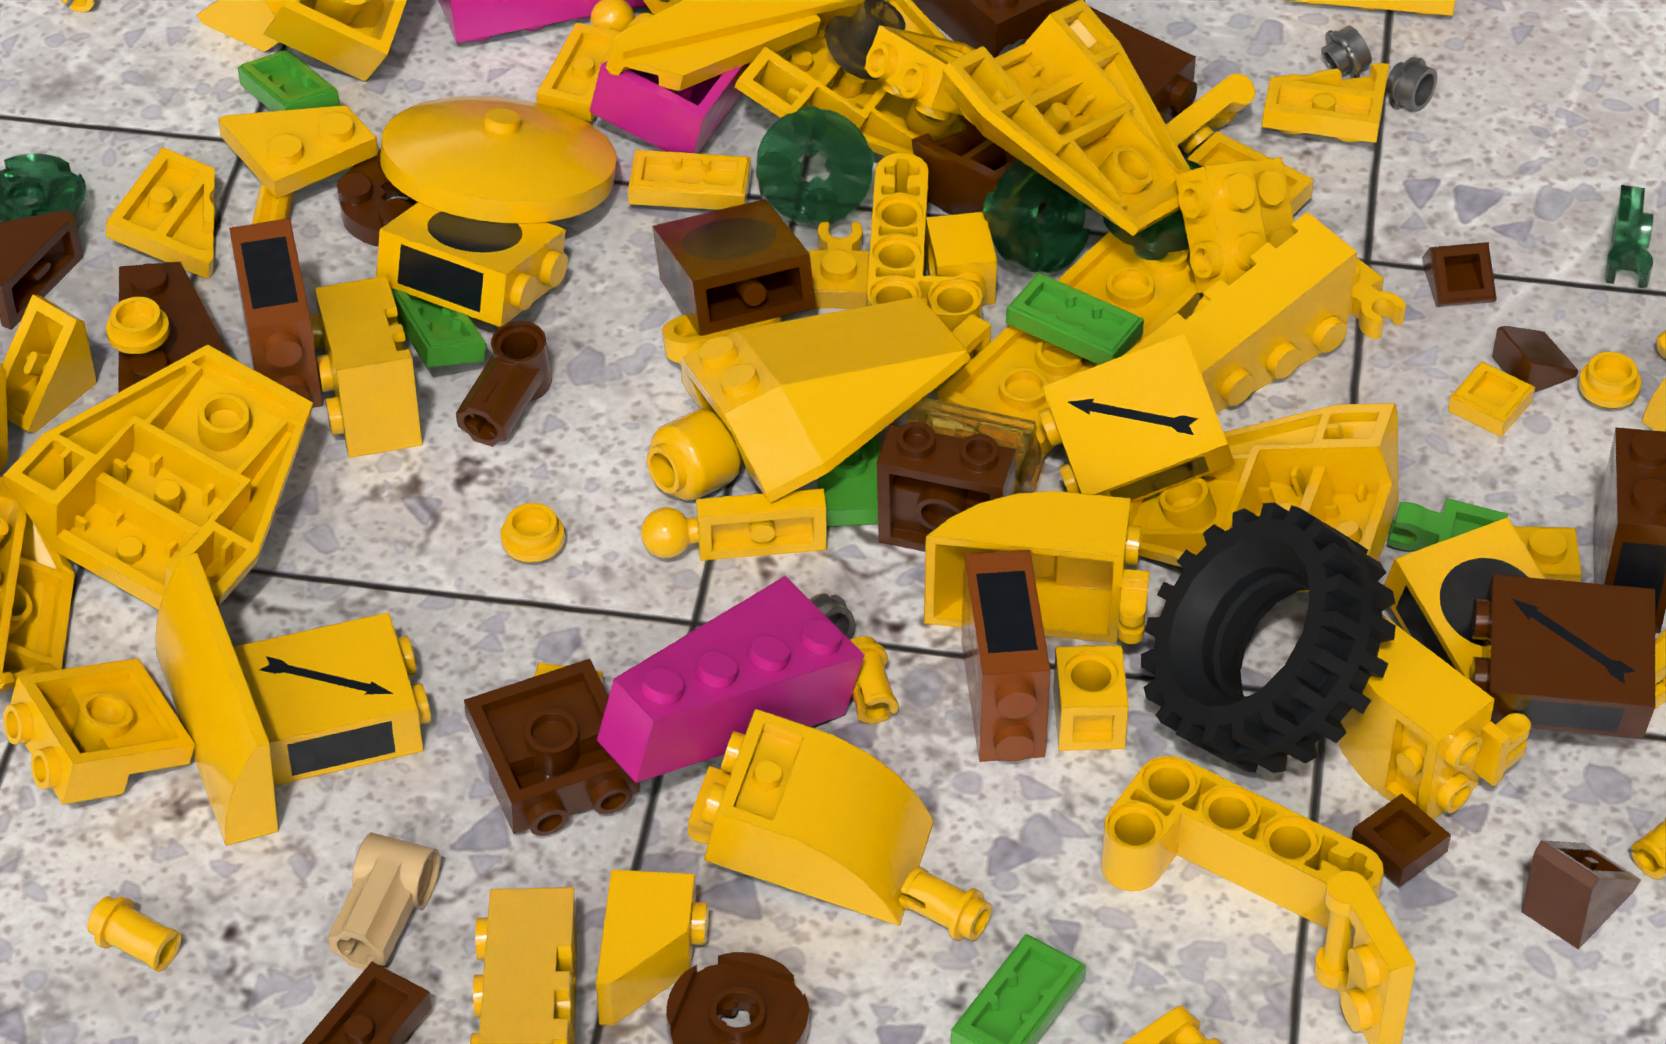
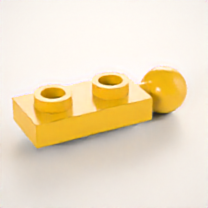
M600 0L592 9L590 16L591 25L576 22L536 93L537 103L563 110L585 121L592 122L595 115L589 111L600 66L608 60L614 36L624 31L635 18L634 11L627 1Z
M824 488L794 490L771 503L763 493L696 499V518H686L683 513L674 508H658L646 516L640 532L645 548L651 554L660 558L676 557L691 543H698L700 561L827 550Z

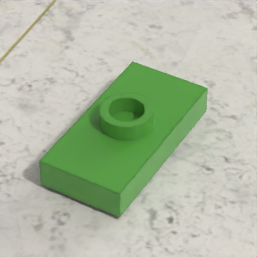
M287 49L237 67L240 85L271 111L340 106L338 90Z
M1039 272L1006 308V324L1098 365L1124 355L1143 334V318Z
M391 288L397 307V321L399 324H402L405 334L426 368L485 361L486 342L469 316Z
M878 434L829 473L818 478V489L824 488L826 527L878 524Z
M1025 934L953 1026L950 1044H1036L1085 980L1086 965Z

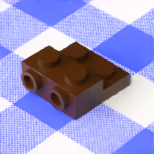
M909 422L903 426L890 424L877 460L879 543L925 552L926 536L950 517L979 503L1012 495L1015 490L1016 449L998 446L992 437L984 434H974L963 439L935 433L930 425L923 422Z
M591 659L464 699L465 716L489 766L490 784L513 834L530 829L537 836L549 835L561 829L567 823L569 815L593 807L599 814L614 813L630 802L632 794L640 792V782L635 783L597 741L609 696Z

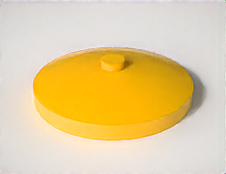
M455 96L430 100L409 107L395 115L386 124L382 134L380 153L381 167L387 179L398 190L413 200L433 209L463 218L510 224L557 221L580 215L595 208L609 196L613 189L617 161L616 151L609 139L585 120L548 105L499 96Z

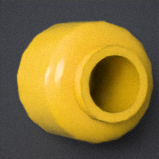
M706 409L690 412L660 426L652 436L650 450L647 454L648 470L655 484L663 492L672 494L685 501L699 499L730 484L739 474L741 454L732 433L717 413Z

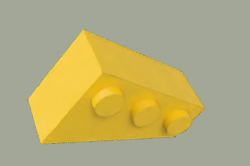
M387 276L316 287L315 295L318 312L311 313L310 319L315 350L325 349V355L316 356L322 392L334 391L335 397L325 399L331 435H344L348 458L422 446L412 356L410 349L404 350L403 341H406L402 324H398L397 307Z

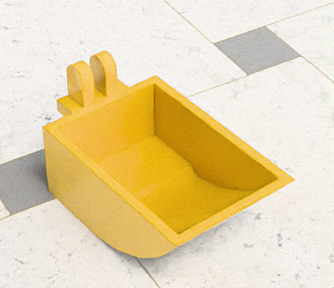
M1061 491L1020 493L979 503L950 517L926 536L924 624L962 628L964 554L1030 550L1045 636L1117 643L1119 638L1120 641L1126 644L1139 643L1144 636L1150 571L1125 569L1126 564L1138 565L1141 526L1129 525L1131 498Z
M1382 614V618H1384V619H1386L1387 621L1391 622L1392 624L1396 625L1395 623H1393L1391 620H1389L1387 617H1385V616ZM1396 625L1394 640L1381 643L1377 656L1388 663L1384 677L1370 676L1362 694L1369 698L1371 702L1363 714L1354 708L1347 713L1341 721L1347 733L1338 741L1342 754L1367 784L1389 801H1392L1402 793L1435 820L1445 811L1454 813L1460 809L1470 797L1473 789L1478 786L1480 777L1493 787L1503 780L1504 771L1525 755L1531 722L1527 716L1520 713H1511L1497 724L1491 722L1495 699Z
M755 709L746 734L733 731L721 769L712 766L708 767L689 817L687 834L696 842L708 843L704 856L705 861L900 926L905 908L900 906L899 897L906 895L901 892V889L909 874L921 864L934 820L920 797L900 776L869 753L833 734Z

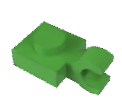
M1448 498L1445 499L1440 513L1415 503L1399 502L1396 520H1392L1387 544L1400 550H1419L1507 518L1508 513Z

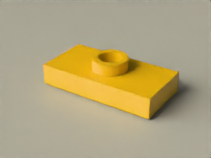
M635 150L628 185V203L632 205L721 210L746 204L751 178V157Z

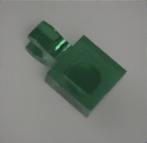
M1621 185L1612 230L1611 248L1607 255L1604 270L1606 283L1614 284L1617 271L1627 270L1633 271L1638 275V288L1645 289L1649 284L1653 258L1646 249H1648L1654 214L1643 212L1645 188Z

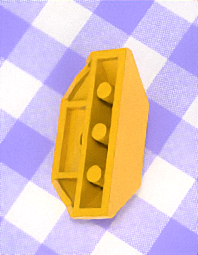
M1 476L0 692L14 689L17 676L62 669L75 577L68 559L56 552L5 486Z

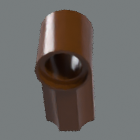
M509 322L499 327L493 334L491 339L493 354L456 411L458 427L465 430L475 442L493 447L496 442L506 441L529 402L542 397L550 388L552 381L545 333L538 325L532 322Z

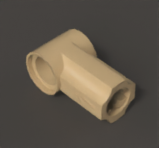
M373 832L366 835L355 859L352 875L353 887L328 935L330 951L338 954L349 966L365 970L371 962L378 965H386L413 907L423 909L433 894L440 868L439 851Z

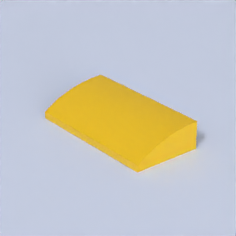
M198 553L184 555L173 572L160 603L155 635L156 655L179 719L195 743L192 755L225 846L278 832L270 743Z

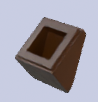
M1489 242L1430 247L1422 257L1423 268L1436 307L1489 303L1497 300Z
M1501 326L1497 329L1492 355L1493 359L1506 373L1535 386L1534 392L1577 377L1578 369L1544 331L1512 326Z

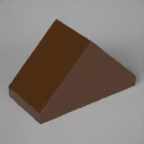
M63 210L0 222V320L3 327L12 330L22 320L32 295L45 297L83 258L74 213Z
M1541 840L1533 854L1521 912L1579 950L1635 891L1641 879L1585 843Z

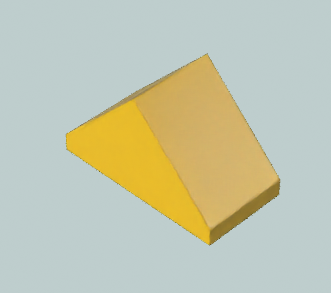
M33 294L2 366L6 371L7 420L27 432L36 433L96 385L97 381L85 322L44 297Z

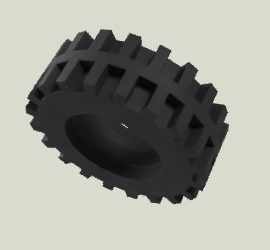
M1275 502L1263 503L1260 517L1245 508L1233 512L1232 528L1227 531L1213 524L1203 532L1206 546L1197 555L1185 550L1177 560L1184 570L1174 586L1163 581L1157 593V596L1163 598L1166 602L1160 617H1148L1144 632L1155 637L1154 649L1141 654V668L1155 675V679L1143 687L1146 698L1161 706L1155 716L1163 725L1176 731V735L1244 771L1256 773L1259 765L1272 773L1286 771L1288 755L1304 764L1317 758L1315 743L1322 737L1337 743L1347 733L1341 721L1352 708L1362 714L1364 713L1371 700L1363 695L1362 692L1370 676L1383 678L1388 666L1387 662L1377 656L1380 644L1392 641L1395 638L1396 625L1382 618V611L1394 605L1395 599L1393 591L1378 582L1386 574V571L1380 562L1367 555L1368 549L1299 507L1291 505L1288 511ZM1308 590L1309 605L1303 632L1286 664L1261 690L1250 696H1244L1240 670L1246 645L1258 622L1277 602L1298 591Z

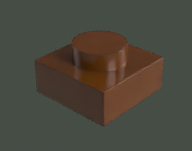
M1402 793L1356 825L1352 833V840L1368 847L1379 856L1383 863L1384 874L1398 886L1404 884L1448 852L1451 837L1450 833Z

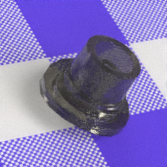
M865 0L853 16L836 15L827 24L825 39L828 50L834 60L846 72L860 79L879 80V78L871 77L867 70L864 69L867 54L872 47L879 25L905 30L906 27L904 18L890 3L884 0Z

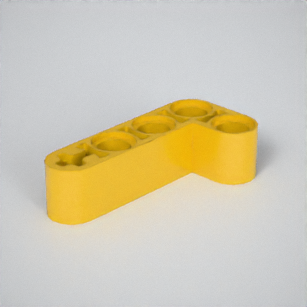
M890 154L883 157L875 169L867 306L920 296L950 331H953L970 314L982 319L983 296L981 289L976 283L960 277L924 276L926 217H928V167L922 158L914 154Z
M1159 756L1149 760L1120 795L1104 820L1101 858L1102 873L1109 883L1125 891H1141L1150 888L1160 879L1178 855L1326 929L1328 928L1330 910L1325 903L1327 882L1338 871L1348 870L1359 873L1368 881L1378 900L1380 898L1384 870L1381 859L1374 851L1186 759L1176 756Z

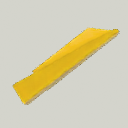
M682 0L616 34L612 40L606 69L610 74L617 76L628 69L655 74L659 76L660 87L681 91L752 62L765 46L773 52H777L817 35L821 22L817 14L859 5L866 2V0Z

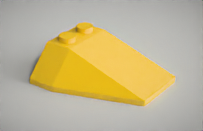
M866 0V2L859 5L817 14L821 22L816 36L777 52H773L765 46L739 77L734 86L783 120L884 156L893 153L913 154L912 139L927 133L935 141L962 131V123L958 114L950 113L947 121L927 116L915 109L917 100L900 98L882 89L884 80L871 77L867 70L864 69L867 54L872 47L879 25L947 39L912 0Z
M1078 0L1049 14L1024 44L996 58H993L987 49L982 46L948 62L943 68L945 91L959 106L963 116L974 124L983 136L1132 236L1180 210L1175 174L1191 169L1122 45L1084 0Z
M919 296L739 329L726 336L714 337L703 343L698 350L682 357L681 380L685 389L699 408L712 412L715 411L730 430L749 475L771 503L829 473L968 363L971 358L966 347Z
M206 345L43 433L3 475V483L57 553L157 610L160 608V603L172 574L184 555L198 553L217 606H220L258 562L310 418L313 402L210 345Z
M1395 403L1331 405L1223 432L1231 451L1234 465L1130 504L1129 525L1141 526L1139 556L1179 567L1181 566L1177 560L1185 550L1197 555L1206 546L1203 532L1213 524L1227 531L1232 528L1233 512L1245 508L1260 517L1263 503L1274 502L1288 511L1291 505L1305 510L1368 549L1367 555L1379 562L1399 502L1398 411Z

